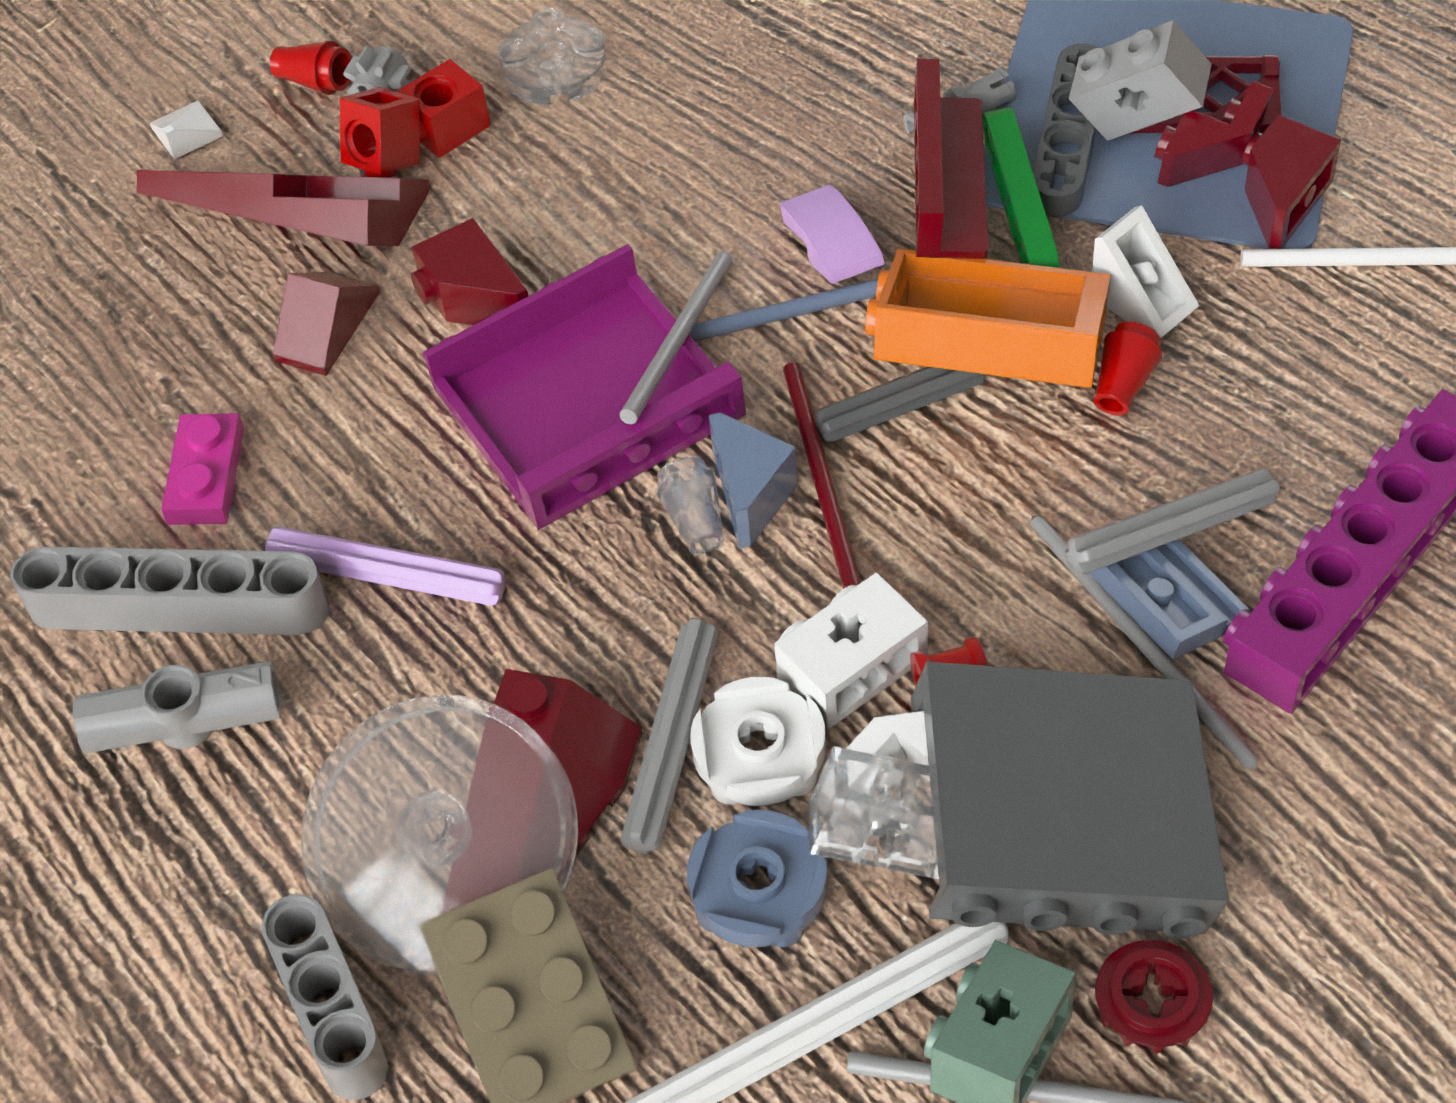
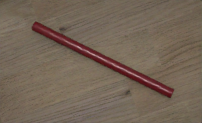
M791 362L783 367V373L842 587L844 589L850 585L857 586L861 583L802 370L800 364Z

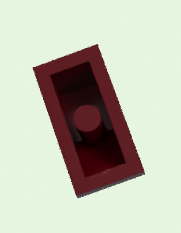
M1280 114L1275 117L1263 134L1256 132L1251 137L1243 155V164L1248 166L1244 190L1269 249H1282L1331 185L1334 180L1341 139Z
M474 218L411 246L417 271L411 273L414 288L425 305L433 302L447 322L475 325L495 312L528 297L527 288Z

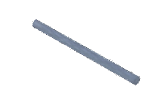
M878 279L696 323L689 335L697 342L876 297Z

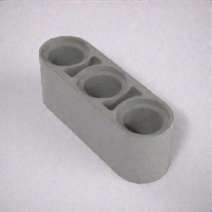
M293 894L282 897L273 903L264 914L262 931L311 1053L333 1094L347 1100L367 1098L378 1091L387 1078L389 1065L381 1041L321 905L317 900L307 895ZM313 933L303 943L289 945L292 939L298 935ZM329 989L338 990L329 1000L321 1003H312L314 998L321 992ZM354 1047L364 1048L360 1056L353 1061L336 1063L338 1057L346 1050Z

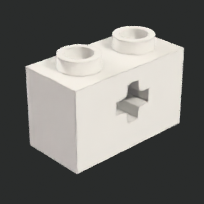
M876 572L857 586L850 585L845 587L833 598L830 605L807 621H797L784 631L780 639L774 643L777 679L789 683L790 691L799 694L805 701H807V696L817 704L822 714L825 728L828 730L911 671L910 654L912 652L921 650L926 656L928 655V621Z

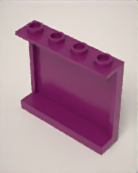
M629 244L606 256L597 258L591 264L556 282L546 285L536 293L495 312L490 317L454 336L445 338L439 344L423 352L435 392L538 530L711 435L709 415L723 413L736 420L746 415L741 375L729 361L716 367L690 335H688L636 423L626 424L621 420L620 412L676 322L673 315L637 274L633 249Z

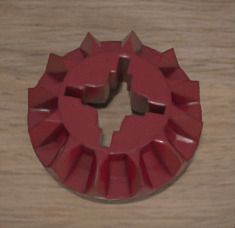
M1141 940L1118 948L1104 961L1096 978L1094 1000H1096L1101 1013L1103 1027L1110 1026L1122 1037L1126 1047L1136 1043L1150 1047L1157 1054L1168 1046L1182 1044L1186 1047L1192 1037L1202 1027H1206L1212 1009L1213 991L1207 972L1189 952L1165 941ZM1149 974L1154 975V984L1158 985L1160 995L1172 997V999L1163 1002L1158 1018H1152V1012L1148 1011L1145 1000L1133 998L1143 994Z

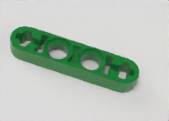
M1011 107L983 112L982 122L986 150L1019 261L1022 264L1060 268L1056 245L1014 111Z

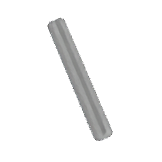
M1260 468L1077 535L1068 541L1069 549L1065 551L1066 560L1072 563L1076 573L1087 574L1273 504L1276 501V493L1280 491L1279 481L1272 478L1269 470Z
M691 618L688 624H684L680 629L621 834L623 846L635 850L638 854L650 855L653 850H657L661 846L690 741L692 722L698 712L717 643L718 631L715 625L705 623L700 618Z

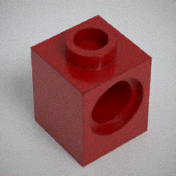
M448 59L398 90V93L419 99L420 143L438 158L491 126L483 85L451 59Z
M381 87L341 97V163L364 170V175L367 177L385 178L395 177L397 170L419 164V99Z

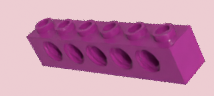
M1441 389L1426 408L1418 405L1410 412L1400 430V439L1392 448L1386 444L1379 448L1368 465L1365 480L1358 488L1350 484L1343 490L1332 509L1330 521L1324 528L1314 525L1307 532L1296 552L1297 559L1288 570L1278 567L1265 583L1260 594L1261 601L1251 613L1245 609L1241 610L1225 632L1223 643L1229 647L1224 674L1291 715L1456 515V395L1444 389ZM1287 627H1293L1298 630L1289 629Z

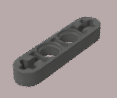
M1085 43L1068 46L1061 51L1057 60L1033 168L1034 178L1043 207L1048 216L1058 217L1071 214L1079 208L1083 199L1097 129L1082 113L1069 114L1060 108L1063 105L1073 104L1069 100V95L1078 59L1090 50L1098 48L1095 45ZM1061 142H1069L1077 145L1080 149L1071 154H1062L1056 152L1051 147ZM1055 174L1065 176L1061 190H1052Z

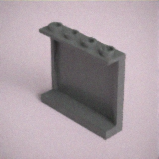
M926 662L910 699L912 712L924 711L940 887L929 907L930 919L954 920L956 924L965 927H979L991 922L1024 924L1027 928L1036 931H1048L1061 926L1090 927L1099 933L1107 935L1122 934L1131 930L1163 931L1166 936L1172 938H1190L1199 934H1205L1229 902L1192 681Z

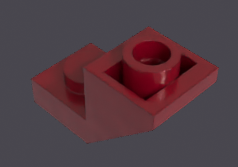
M1252 81L1242 101L1232 98L1222 121L1192 110L1183 114L1177 128L1167 125L1154 155L1155 158L1162 160L1157 183L1170 187L1243 165V155L1251 137L1260 131L1265 121L1274 89Z

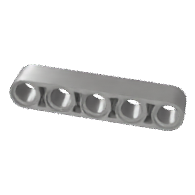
M45 546L33 548L23 553L15 560L10 575L12 583L32 621L38 626L47 629L300 635L318 629L326 621L329 614V602L315 563L303 553L290 551Z

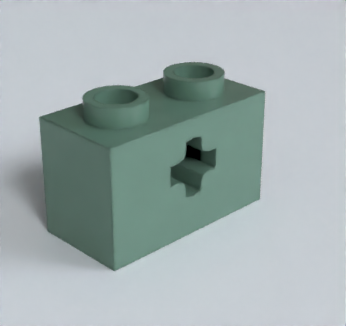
M995 940L980 965L971 962L966 968L957 989V1005L950 1017L947 1018L940 1015L931 1027L924 1047V1056L931 1059L930 1091L957 1103H1025L1072 1017L1076 972Z

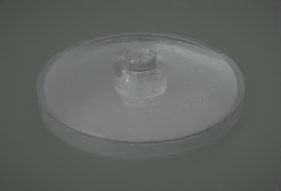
M431 695L409 699L374 714L358 725L336 746L318 773L305 807L301 833L302 860L307 883L313 898L323 908L331 927L358 951L374 960L400 970L435 975L437 971L420 932L419 923L550 868H553L561 890L564 892L572 872L577 849L578 817L576 803L569 779L555 753L532 728L511 712L481 699L460 695Z

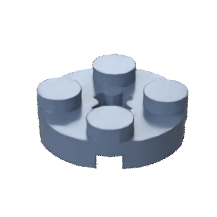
M748 810L733 815L734 822L723 825L715 832L712 826L695 843L687 864L689 895L695 908L698 923L705 930L713 932L721 939L740 946L767 947L774 945L777 947H787L795 944L802 938L805 928L819 915L826 899L828 886L825 857L822 850L820 849L819 851L818 846L809 838V831L798 820L769 810ZM756 866H764L768 868L769 879L774 882L768 887H763V889L753 890L747 888V883L738 879L741 874L752 875L755 872Z

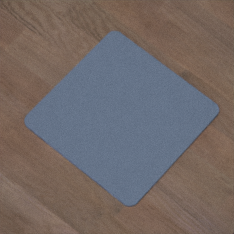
M1028 0L1007 70L1009 77L1004 81V84L1011 80L1013 81L1016 89V99L997 107L996 110L1008 107L1013 109L1033 171L1056 64L1061 51L1068 46L1085 43L1103 48L1131 37L1141 30L1151 29L1174 20L1204 56L1278 55L1280 62L1281 115L1335 137L1353 37V27L1346 19L1339 16L1220 0ZM1234 73L1249 84L1261 78L1260 74ZM1219 81L1206 91L1208 95L1223 105L1240 94L1223 81ZM1074 104L1063 105L1060 108L1069 114L1081 113ZM1204 107L1195 109L1197 112H1210ZM1096 130L1082 202L1073 213L1058 216L1066 219L1113 225L1134 207L1142 205L1158 233L1269 249L1244 190L1248 166L1243 164L1170 187L1163 186L1157 183L1162 160L1154 157L1158 142L1163 133H1128L1107 141ZM1061 142L1051 147L1056 152L1062 154H1071L1080 149L1077 145L1069 142ZM985 145L986 206L1004 209ZM1055 174L1052 190H1061L1065 176ZM1324 194L1282 249H1310L1314 245Z

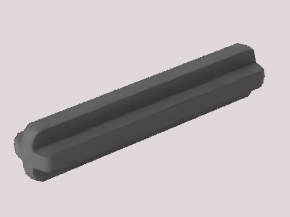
M925 367L819 408L815 412L816 425L824 441L832 443L980 385L985 381V374Z

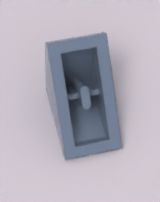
M723 413L709 415L712 451L739 549L752 546L798 486L796 449L784 441Z

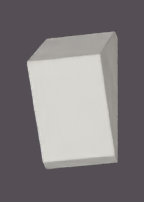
M1142 205L1134 207L1095 238L1092 272L1111 274L1107 308L1125 321L1146 325L1162 338L1200 306Z

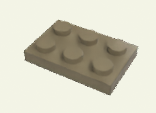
M553 868L418 924L490 1103H564L636 1071L637 1067Z

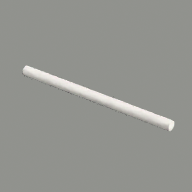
M1456 247L1241 249L1240 263L1241 267L1456 265Z

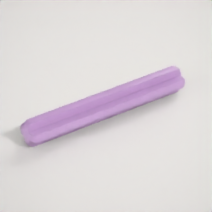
M275 527L271 529L265 544V551H290L307 555L315 563L318 572L491 606L500 603L505 590L506 581L504 572L501 569L295 529Z

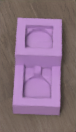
M831 184L780 203L784 224L805 242L810 264L831 284L885 264L883 254L864 222L849 202Z

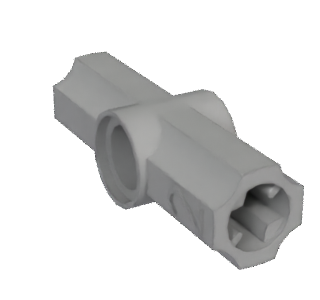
M273 661L196 674L191 668L183 665H168L157 669L149 675L144 684L77 695V699L73 700V721L78 743L84 754L159 740L175 749H189L204 742L209 738L212 731L281 719V714H283L282 694Z

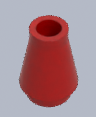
M335 41L291 47L278 46L271 53L270 70L275 78L287 79L320 93L332 95L336 91L345 90L350 84L351 80L346 78L343 73L350 63L352 56L346 48L340 47Z
M1126 321L1117 324L1114 331L1109 332L1105 336L1098 388L1093 399L1094 404L1101 411L1115 416L1127 414L1132 401L1162 359V351L1160 349L1161 338L1153 329L1141 323Z

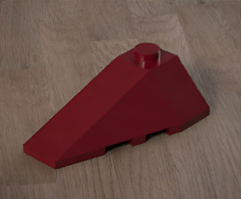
M505 669L486 724L441 914L550 868H553L555 875H557L571 854L578 855L590 839L588 831L607 805L613 807L625 791L642 736L641 726L569 679Z

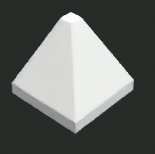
M199 101L150 122L152 130L174 159L223 137L222 131Z

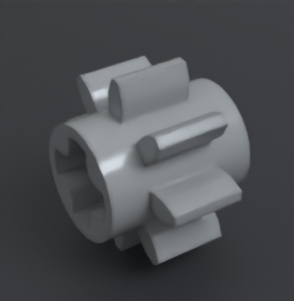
M365 46L360 56H353L343 73L346 78L353 81L347 91L350 95L377 87L398 92L399 89L411 83V81L406 80L411 70L406 59L398 51L385 46L376 47L375 49Z

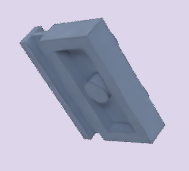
M1179 539L1089 572L1172 660L1220 638L1223 631L1229 627L1232 620L1241 610L1245 609L1248 612L1250 610Z

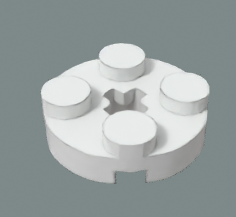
M749 677L724 685L714 693L715 701L705 708L702 715L699 709L693 719L690 734L693 760L699 776L710 786L712 795L719 802L731 805L737 803L751 806L771 805L788 800L793 796L805 795L813 789L817 782V773L825 759L826 736L822 714L817 704L808 696L807 701H805L799 694L790 691L789 683L776 678ZM764 731V736L767 740H776L773 745L761 751H754L742 745L750 742V732Z

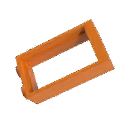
M897 248L890 270H880L876 299H870L867 307L865 334L875 336L873 360L1092 388L1105 327L1111 274L990 259L916 257V250Z

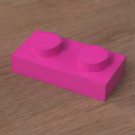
M239 413L180 415L161 508L167 525L228 523L244 433V426Z

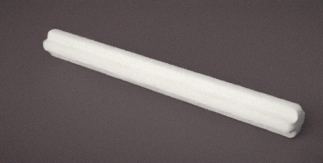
M991 922L979 927H965L955 923L642 1092L625 1103H717L961 970L971 962L983 958L995 940L1007 944L1009 941L1008 927L1006 923Z

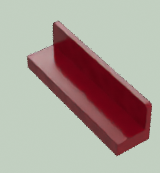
M917 59L914 90L916 257L984 259L988 254L982 101L978 98L941 97L940 59Z

